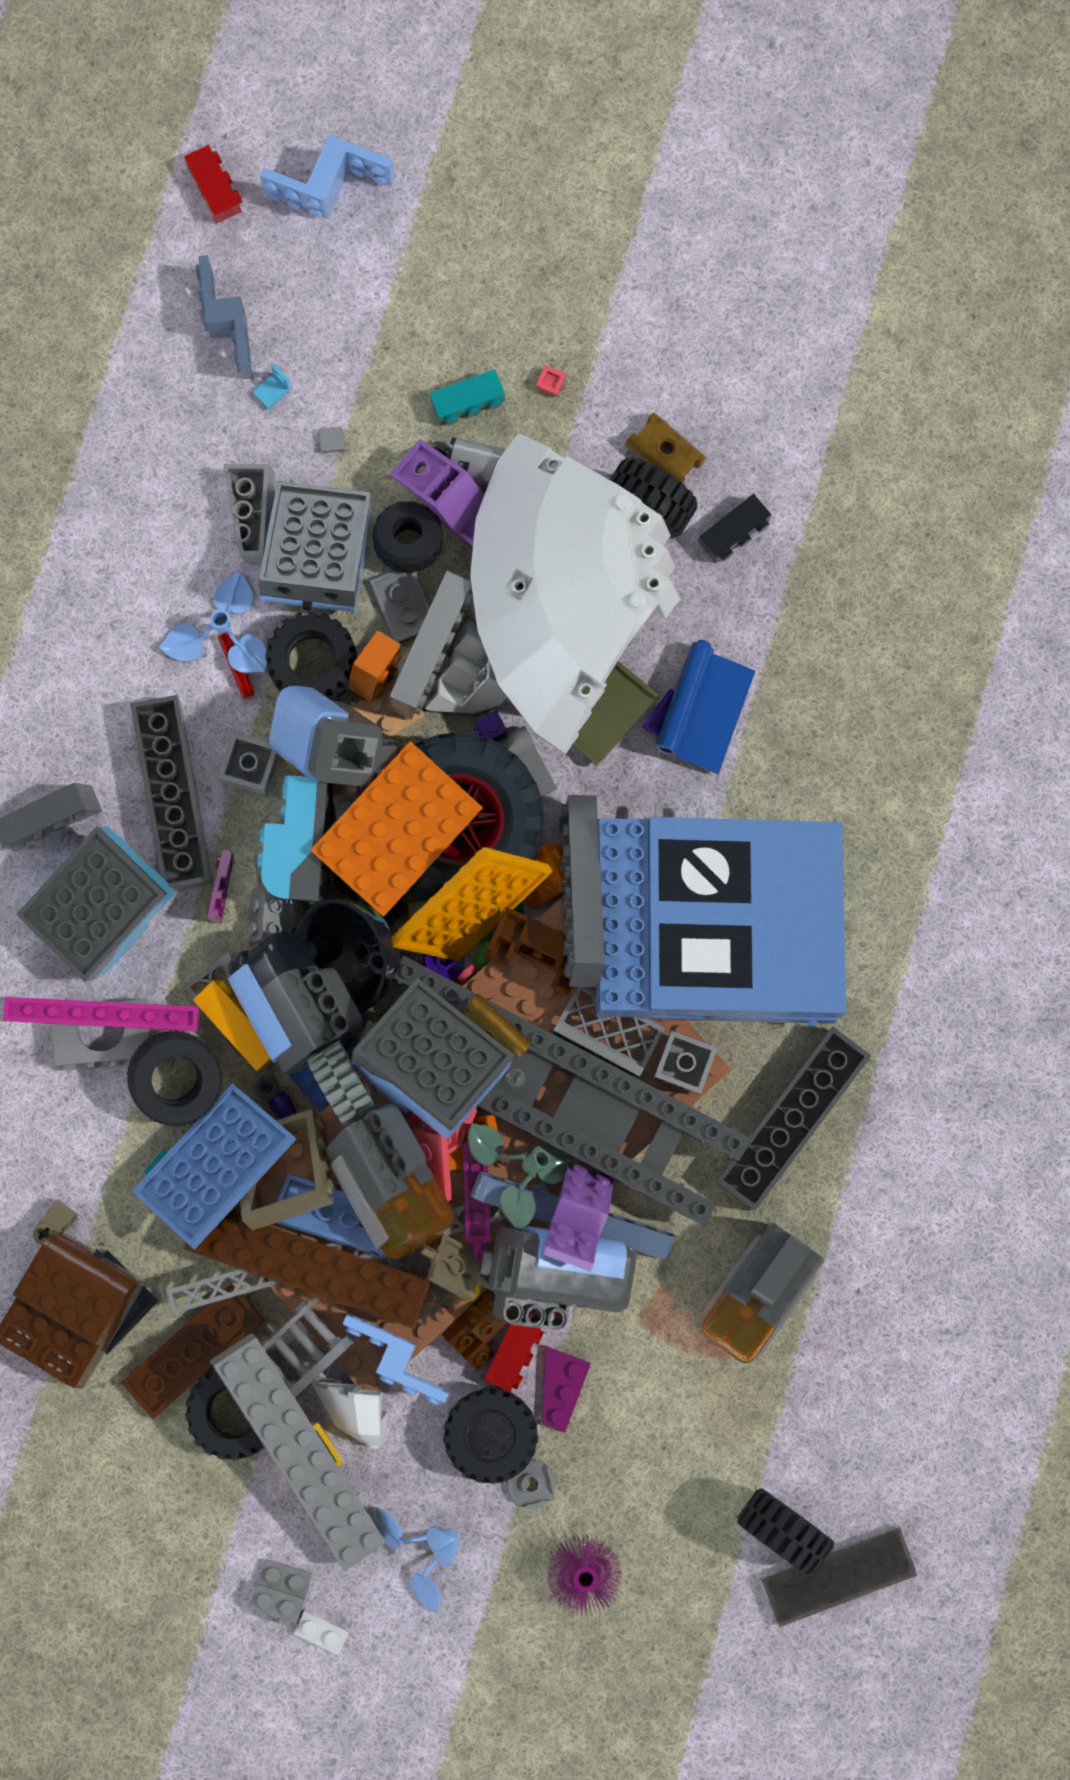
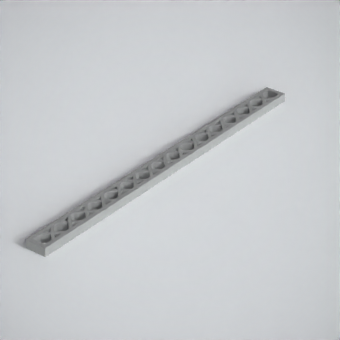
M545 1183L529 1186L535 1189L542 1188V1191L548 1192ZM464 1205L442 1211L443 1215L441 1217L452 1221L447 1231L441 1232L434 1228V1222L430 1227L437 1234L424 1237L402 1248L437 1239V1236L443 1233L448 1236L465 1231V1225L457 1221L461 1211H464ZM498 1207L499 1209L495 1216L490 1218V1223L507 1219L504 1214L499 1216L502 1211L501 1207ZM456 1213L454 1218L448 1216L450 1214ZM454 1224H457V1225L461 1226V1227L452 1229L453 1226H454ZM337 1242L326 1244L333 1248L338 1246L337 1249L339 1250L343 1247V1244ZM356 1249L354 1255L358 1256L362 1250ZM365 1251L362 1252L366 1254L359 1255V1257L365 1259L374 1257ZM238 1269L168 1289L166 1292L172 1314L280 1283L273 1280L263 1283L265 1278L261 1277L257 1285L252 1286L244 1281L249 1272ZM243 1274L241 1278L236 1277V1275ZM229 1277L238 1282L234 1291L230 1293L220 1288L225 1278ZM219 1280L217 1285L211 1283ZM204 1284L214 1289L209 1299H204L197 1295L200 1287ZM241 1285H244L245 1287H247V1288H244V1289H240ZM194 1287H195V1289H194L193 1292H191L190 1290H188V1289H190V1288H194ZM183 1291L190 1295L186 1305L176 1306L173 1293ZM217 1292H220V1293L223 1294V1295L216 1296ZM194 1298L199 1300L198 1302L192 1303Z

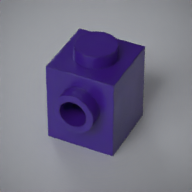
M497 710L476 720L477 728L474 729L476 735L495 741L508 734Z

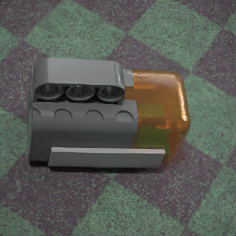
M389 1103L372 1110L363 1119L348 1125L325 1149L333 1162L330 1167L376 1249H382L388 1258L399 1259L419 1250L424 1244H432L453 1224L455 1218L454 1211L429 1169L422 1148L399 1108L394 1103Z
M769 1223L761 1235L756 1234L701 1311L704 1316L699 1323L700 1333L737 1361L744 1364L753 1362L759 1354H763L815 1280V1274L825 1259L775 1223Z

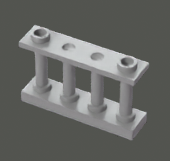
M317 1297L309 1303L305 1299L295 1308L297 1314L264 1346L261 1344L265 1352L274 1345L299 1373L300 1380L297 1383L294 1380L291 1381L269 1357L294 1398L356 1341L350 1333L343 1339L339 1336L336 1337L311 1310L319 1301ZM302 1316L329 1343L328 1347L331 1350L327 1354L324 1351L321 1352L296 1325V1322ZM287 1331L314 1358L315 1366L311 1368L308 1365L306 1367L285 1344L281 1337Z

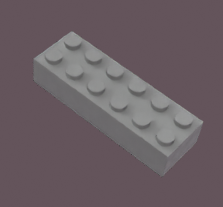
M446 571L389 696L386 709L410 720L413 719L414 714H420L427 697L424 693L429 694L436 677L433 672L438 673L446 654L442 652H448L455 635L452 630L457 632L465 613L463 611H466L473 596V592L470 590L472 586L471 581Z

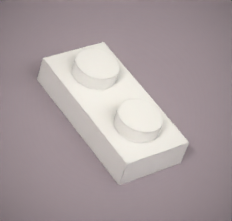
M304 1611L294 1635L339 1655L349 1631L308 1611Z

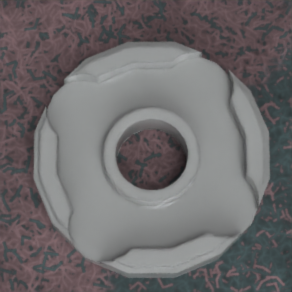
M531 1459L530 1464L520 1474L507 1480V1491L511 1499L518 1506L526 1509H538L546 1505L552 1498L556 1488L552 1470L544 1462ZM528 1477L537 1479L539 1485L535 1491L525 1489L524 1481Z

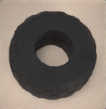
M415 501L397 502L385 508L378 515L373 526L372 537L375 552L386 567L393 569V571L403 573L422 571L436 561L442 550L443 530L438 517L424 504ZM405 530H413L421 536L419 540L412 544H402L395 537Z

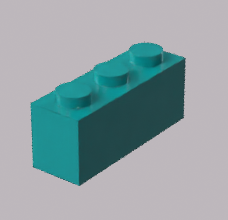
M493 369L430 392V400L440 425L444 423L451 425L459 420L458 418L465 415L473 417L481 412L480 410L487 407L489 409L500 407L502 402L505 401V393L497 372Z

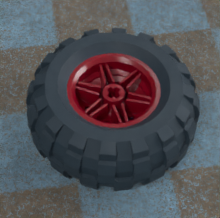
M453 732L439 734L414 744L475 801H481L483 808L457 835L456 838L463 839V846L456 847L454 839L409 889L422 897L430 899L483 847L531 860L534 859L539 849L544 826L542 797L537 783L527 766L517 755L494 740L471 733ZM477 825H482L484 827V832L482 834H477L475 832V827Z

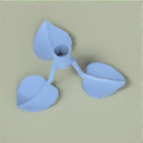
M242 572L229 576L216 589L214 604L218 610L212 613L211 623L207 625V629L201 637H199L198 629L193 625L180 624L174 627L160 644V649L170 658L181 662H191L203 654L204 649L201 642L206 639L212 629L219 634L227 632L235 644L228 652V661L233 669L241 673L263 672L267 668V661L265 659L266 648L263 642L251 634L244 635L238 641L230 629V613L243 614L253 604L252 589Z
M378 1509L376 1514L377 1528L386 1541L385 1544L391 1549L399 1548L400 1544L428 1541L435 1559L422 1572V1575L418 1572L413 1574L412 1587L421 1604L431 1612L437 1613L441 1602L440 1593L436 1584L428 1578V1573L437 1563L443 1567H449L453 1563L457 1547L460 1544L457 1533L451 1528L443 1531L438 1527H431L427 1531V1536L404 1539L402 1538V1529L397 1521L385 1511Z

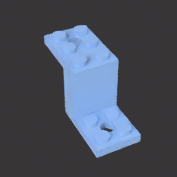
M328 135L307 184L263 168L260 178L264 193L269 199L274 201L281 199L294 209H300L301 207L309 210L308 212L315 217L321 218V216H325L328 218L349 169L357 176L363 177L366 175L372 177L373 181L380 185H385V183L392 185L395 179L393 159Z

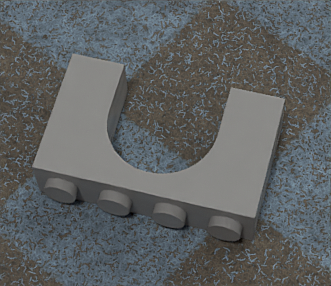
M148 999L122 1001V1003L150 1004V1001ZM51 1024L54 1063L56 1067H62V1071L76 1070L77 1065H86V1069L100 1068V1063L110 1062V1066L124 1065V1061L131 1060L138 1046L142 1045V1042L146 1041L149 1037H152V1029L124 1028L123 1036L116 1046L106 1051H93L82 1041L78 1025Z

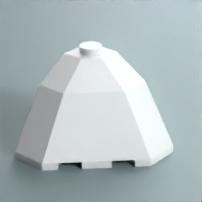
M468 620L453 638L450 658L445 656L438 672L441 676L433 683L429 694L426 693L425 709L429 711L474 714L499 706L505 699H509L498 685L477 626Z
M317 1377L313 1381V1387L334 1425L359 1442L365 1443L366 1448L378 1449L380 1446H383L387 1441L388 1412L382 1411L383 1391L362 1390V1385L341 1383L342 1379Z

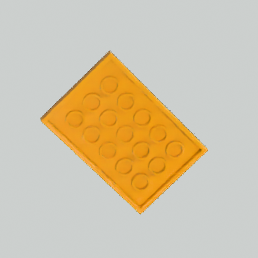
M483 847L419 911L414 913L404 926L397 930L391 937L393 947L460 961L499 923L506 907L513 910L553 871L549 864Z

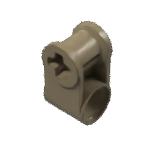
M57 1200L33 1231L34 1240L41 1245L45 1242L46 1239H43L44 1236L41 1234L43 1230L49 1231V1235L55 1231L65 1232L74 1223L78 1214L61 1200Z

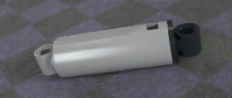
M452 437L449 447L441 441H435L430 444L431 447L466 470L477 486L484 488L488 487L497 461L506 450ZM553 463L550 468H557L558 463Z

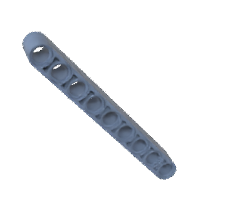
M480 1171L470 1196L479 1201L500 1207L502 1191L510 1186L518 1189L520 1183ZM525 1186L523 1191L530 1192L536 1202L533 1218L550 1223L560 1196ZM609 1212L599 1237L619 1240L633 1250L661 1259H667L676 1236L666 1230Z

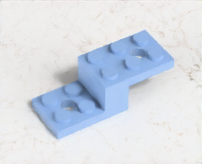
M346 1315L343 1325L347 1326V1332L359 1337L362 1333L370 1336V1342L381 1347L385 1343L388 1344L376 1373L381 1375L380 1380L391 1385L395 1381L403 1384L402 1389L414 1395L417 1392H421L426 1395L425 1400L436 1405L447 1401L450 1391L406 1372L417 1346L416 1343L356 1316Z

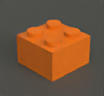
M377 630L353 663L347 688L372 702L376 695L380 697L387 684L385 682L388 678L392 680L398 671L396 666L402 658V655L399 654L402 645Z

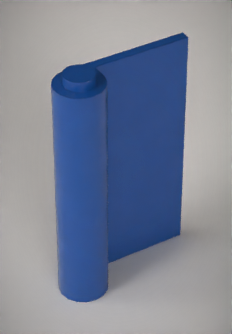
M698 640L691 644L656 740L655 748L665 754L719 774L755 670L713 654L714 649L709 642Z

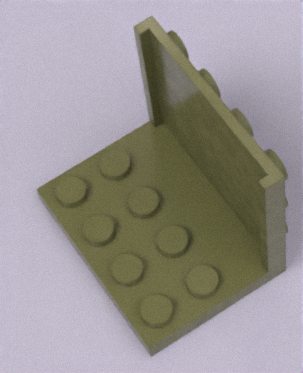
M617 661L605 681L607 686L604 688V693L591 709L592 714L578 731L579 736L572 744V747L596 767L659 698L657 692L619 661ZM584 688L582 694H588L590 688Z

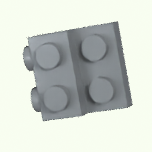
M265 1559L249 1609L254 1610L253 1615L259 1618L267 1619L268 1615L278 1618L277 1623L281 1625L291 1626L292 1623L297 1624L313 1573Z

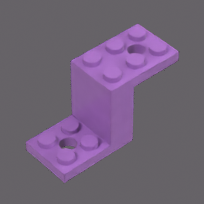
M419 439L389 475L421 498L447 530L473 548L476 516L484 494L466 470ZM426 466L422 473H417L420 467Z

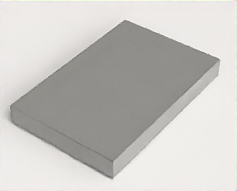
M390 571L368 580L392 639L402 643L417 637L430 605L416 572Z

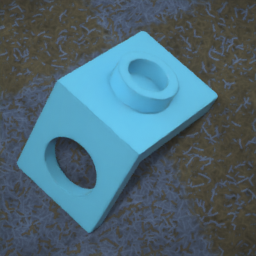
M274 364L271 366L273 374L253 391L254 395L268 409L272 408L292 389L290 380Z

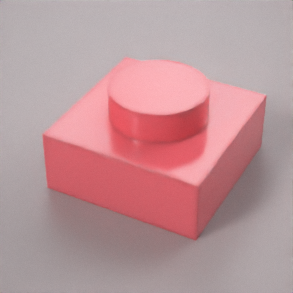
M545 365L537 381L536 389L557 397L566 379V374Z

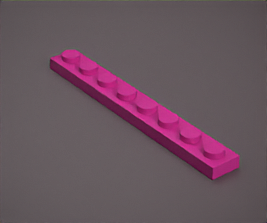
M5 997L3 1021L198 1032L199 1007Z

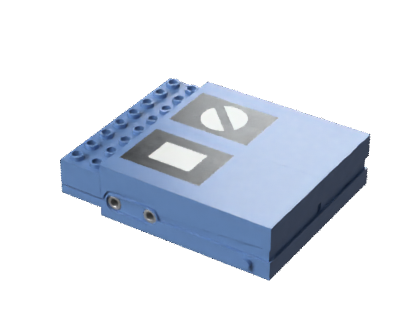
M656 806L655 817H650L649 820L599 819L598 837L605 964L599 988H596V1017L807 1023V1026L815 1027L817 1023L834 1024L838 1018L846 1014L842 822L705 818L704 807H701V818L700 807L696 808V818L663 817V806H660V817H658V806Z

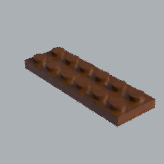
M233 1283L230 1284L225 1289V1291L229 1293L233 1292L235 1289ZM242 1294L210 1303L128 1375L121 1384L152 1419H155L213 1367L210 1360L245 1338L264 1319Z

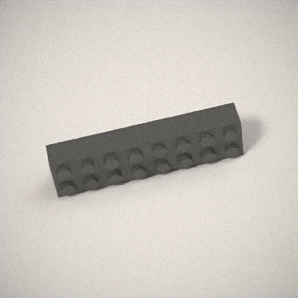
M178 695L130 703L160 876L174 891L212 885L213 878L181 700Z
M568 795L566 804H562L561 817H559V831H562L559 850L563 852V858L560 860V871L564 872V878L561 880V893H565V899L562 900V914H566V920H563V935H566L564 956H567L564 974L565 977L569 978V987L599 988L605 959L597 796Z
M832 1026L749 1135L751 1139L739 1161L731 1159L715 1183L749 1209L756 1211L872 1055Z

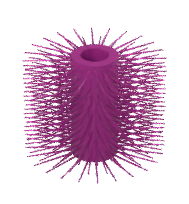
M582 1534L583 1555L579 1537V1559L571 1541L570 1545L574 1554L566 1541L567 1549L561 1543L562 1550L559 1547L558 1549L562 1555L556 1551L554 1557L556 1560L550 1565L554 1566L547 1570L554 1571L547 1574L550 1576L548 1584H552L549 1587L551 1590L554 1589L552 1587L557 1586L563 1594H566L563 1600H559L562 1604L567 1600V1603L571 1605L569 1607L576 1608L580 1606L581 1616L583 1615L584 1606L587 1617L588 1598L592 1617L589 1600L590 1591L599 1611L600 1608L595 1596L605 1610L602 1601L606 1604L607 1599L611 1603L607 1596L610 1597L611 1595L614 1600L611 1593L621 1583L613 1578H621L622 1575L612 1573L621 1574L622 1571L614 1572L612 1570L616 1569L610 1567L613 1563L620 1565L619 1560L613 1563L609 1561L610 1559L613 1561L617 1560L615 1554L612 1557L611 1548L608 1550L606 1548L603 1549L599 1546L600 1541H589L588 1535L585 1547V1540ZM602 1551L604 1554L606 1553V1554H607L606 1556H608V1555L610 1554V1555H611V1556H610L611 1558H610V1559H609L608 1557H606V1558L604 1557V1558H603V1557L600 1555V1554H601L600 1552ZM583 1572L590 1573L589 1577L585 1579L579 1578ZM552 1590V1593H553V1591H554L555 1598H557V1597H558V1596H557V1595H558V1594H557L558 1592H556L555 1590Z

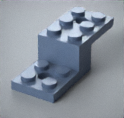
M208 255L198 256L199 264L195 265L200 285L198 287V295L202 305L200 314L204 330L209 331L211 338L232 337L235 350H237L233 351L237 372H242L244 379H252L253 373L246 312L241 296L216 299L213 269Z

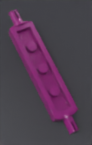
M467 1140L462 1143L465 1241L473 1244V1259H478V1249L479 1258L483 1259V1244L491 1241L489 1204L473 1198L470 1194L480 1171L488 1173V1166L479 1163L472 1156Z

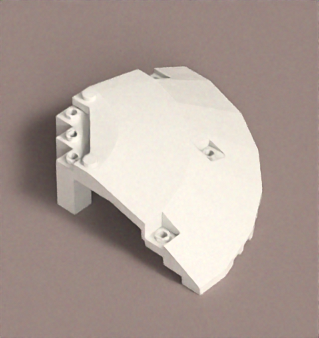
M518 433L497 461L476 516L470 577L477 630L500 688L536 735L566 754L578 738V731L592 714L591 709L604 693V688L607 686L605 681L630 641L653 611L667 618L680 600L672 581L668 579L675 569V565L667 548L663 546L671 535L663 517L643 504L639 498L568 456L564 459L552 451L550 447ZM553 463H558L557 468L551 469L550 467ZM524 584L522 590H516L517 585ZM584 688H590L588 694H582Z

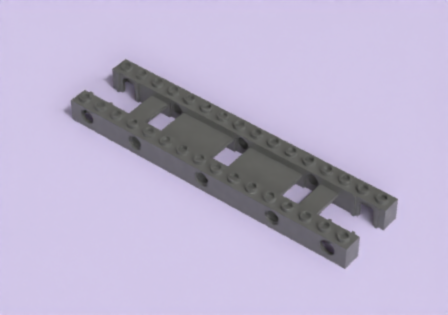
M403 956L400 965L396 969L394 979L399 986L410 987L418 978L458 1011L462 1009L466 1012L468 1010L467 1004L476 995V993ZM485 999L530 1040L532 1044L521 1057L517 1053L514 1055L515 1059L511 1063L510 1068L477 1107L705 1227L717 1204L712 1202L711 1198H704L683 1187V1183L678 1184L664 1177L662 1174L684 1133L700 1141V1145H711L724 1152L728 1156L727 1159H734L736 1161L741 1159L751 1138ZM369 1020L357 1042L360 1043L378 1022L373 1023ZM553 1065H559L572 1072L575 1077L554 1117H551L532 1107ZM640 1110H644L658 1117L662 1123L641 1163H638L619 1153V1150Z

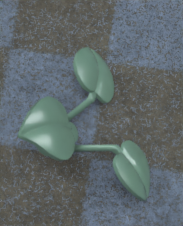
M472 1123L468 1130V1146L472 1156L479 1163L490 1166L495 1162V1159L500 1161L523 1159V1170L529 1175L519 1185L518 1189L510 1186L502 1191L500 1207L504 1215L515 1227L520 1229L527 1226L535 1214L536 1202L530 1192L523 1191L524 1187L536 1175L540 1181L547 1185L557 1184L562 1180L572 1157L548 1146H538L532 1150L530 1155L525 1152L519 1155L502 1156L500 1153L504 1149L503 1139L495 1129L486 1125Z

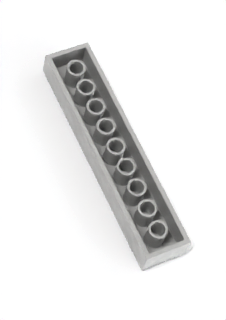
M251 1333L210 1360L215 1371L344 1571L348 1570L384 1545L386 1541L257 1338Z

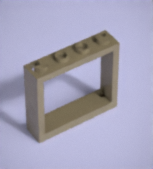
M313 1109L277 1120V1122L291 1134L308 1128L316 1189L259 1208L257 1184H255L240 1200L242 1221L252 1230L334 1204L332 1195L334 1185L330 1180L329 1174L332 1169L325 1150L328 1146V1142L324 1137L326 1125L323 1123L322 1116H319Z

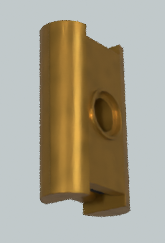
M655 412L648 416L647 426L637 436L632 433L625 443L645 462L652 463L654 466L665 470L666 473L674 476L683 484L686 479L685 476L695 465L700 468L707 459L704 454ZM664 447L669 448L672 453L664 454L660 449Z
M479 993L467 1004L468 1010L466 1012L462 1009L459 1010L514 1055L517 1053L521 1057L532 1044Z

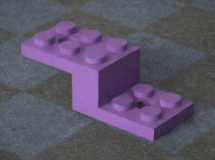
M568 1163L561 1194L550 1219L543 1255L591 1272L595 1261L598 1239L609 1215L615 1179L610 1178L604 1173L587 1170L582 1165Z

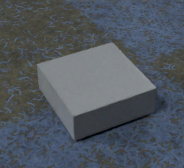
M342 426L319 429L321 453L345 451Z

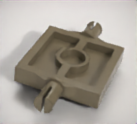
M444 1233L437 1236L435 1249L427 1246L425 1243L420 1246L419 1249L421 1250H419V1253L429 1257L431 1260L428 1280L465 1300L472 1298L476 1284L485 1289L489 1288V1279L480 1274L481 1259L479 1258V1253L478 1259H473V1249Z

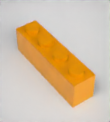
M213 980L193 1001L256 1071H262L272 1062L239 1000L232 995L233 989L224 980L222 982L220 980Z

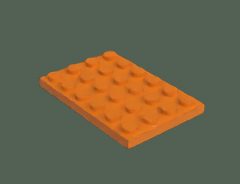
M410 741L310 851L384 917L483 807Z

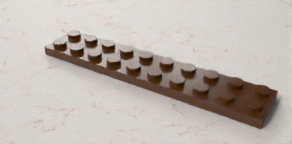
M230 1212L195 1250L187 1242L184 1246V1250L412 1329L416 1327L431 1285L430 1280L271 1226L252 1230L242 1221V1216Z

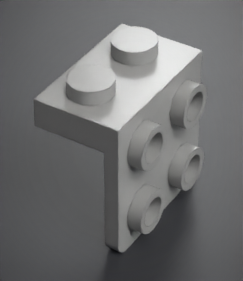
M271 893L254 894L249 906L251 911V921L247 930L249 942L259 943L266 936L275 932H288L295 935L299 921L307 911L308 901L294 899V904L284 903L285 898L276 897Z

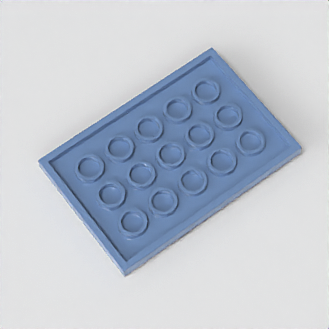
M233 1083L218 1098L217 1102L214 1103L215 1105L211 1107V1110L205 1116L203 1115L201 1119H198L132 1190L142 1202L194 1250L296 1140L291 1133Z

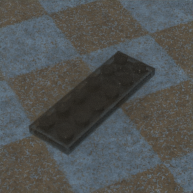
M898 1527L831 1552L816 1574L810 1577L793 1566L761 1578L778 1627L918 1576L901 1529Z

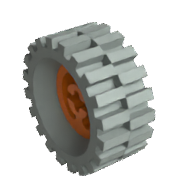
M338 1040L309 1057L307 1063L326 1099L346 1128L348 1125L363 1119L370 1111L379 1108V1105L367 1082L353 1068L352 1058L348 1051Z

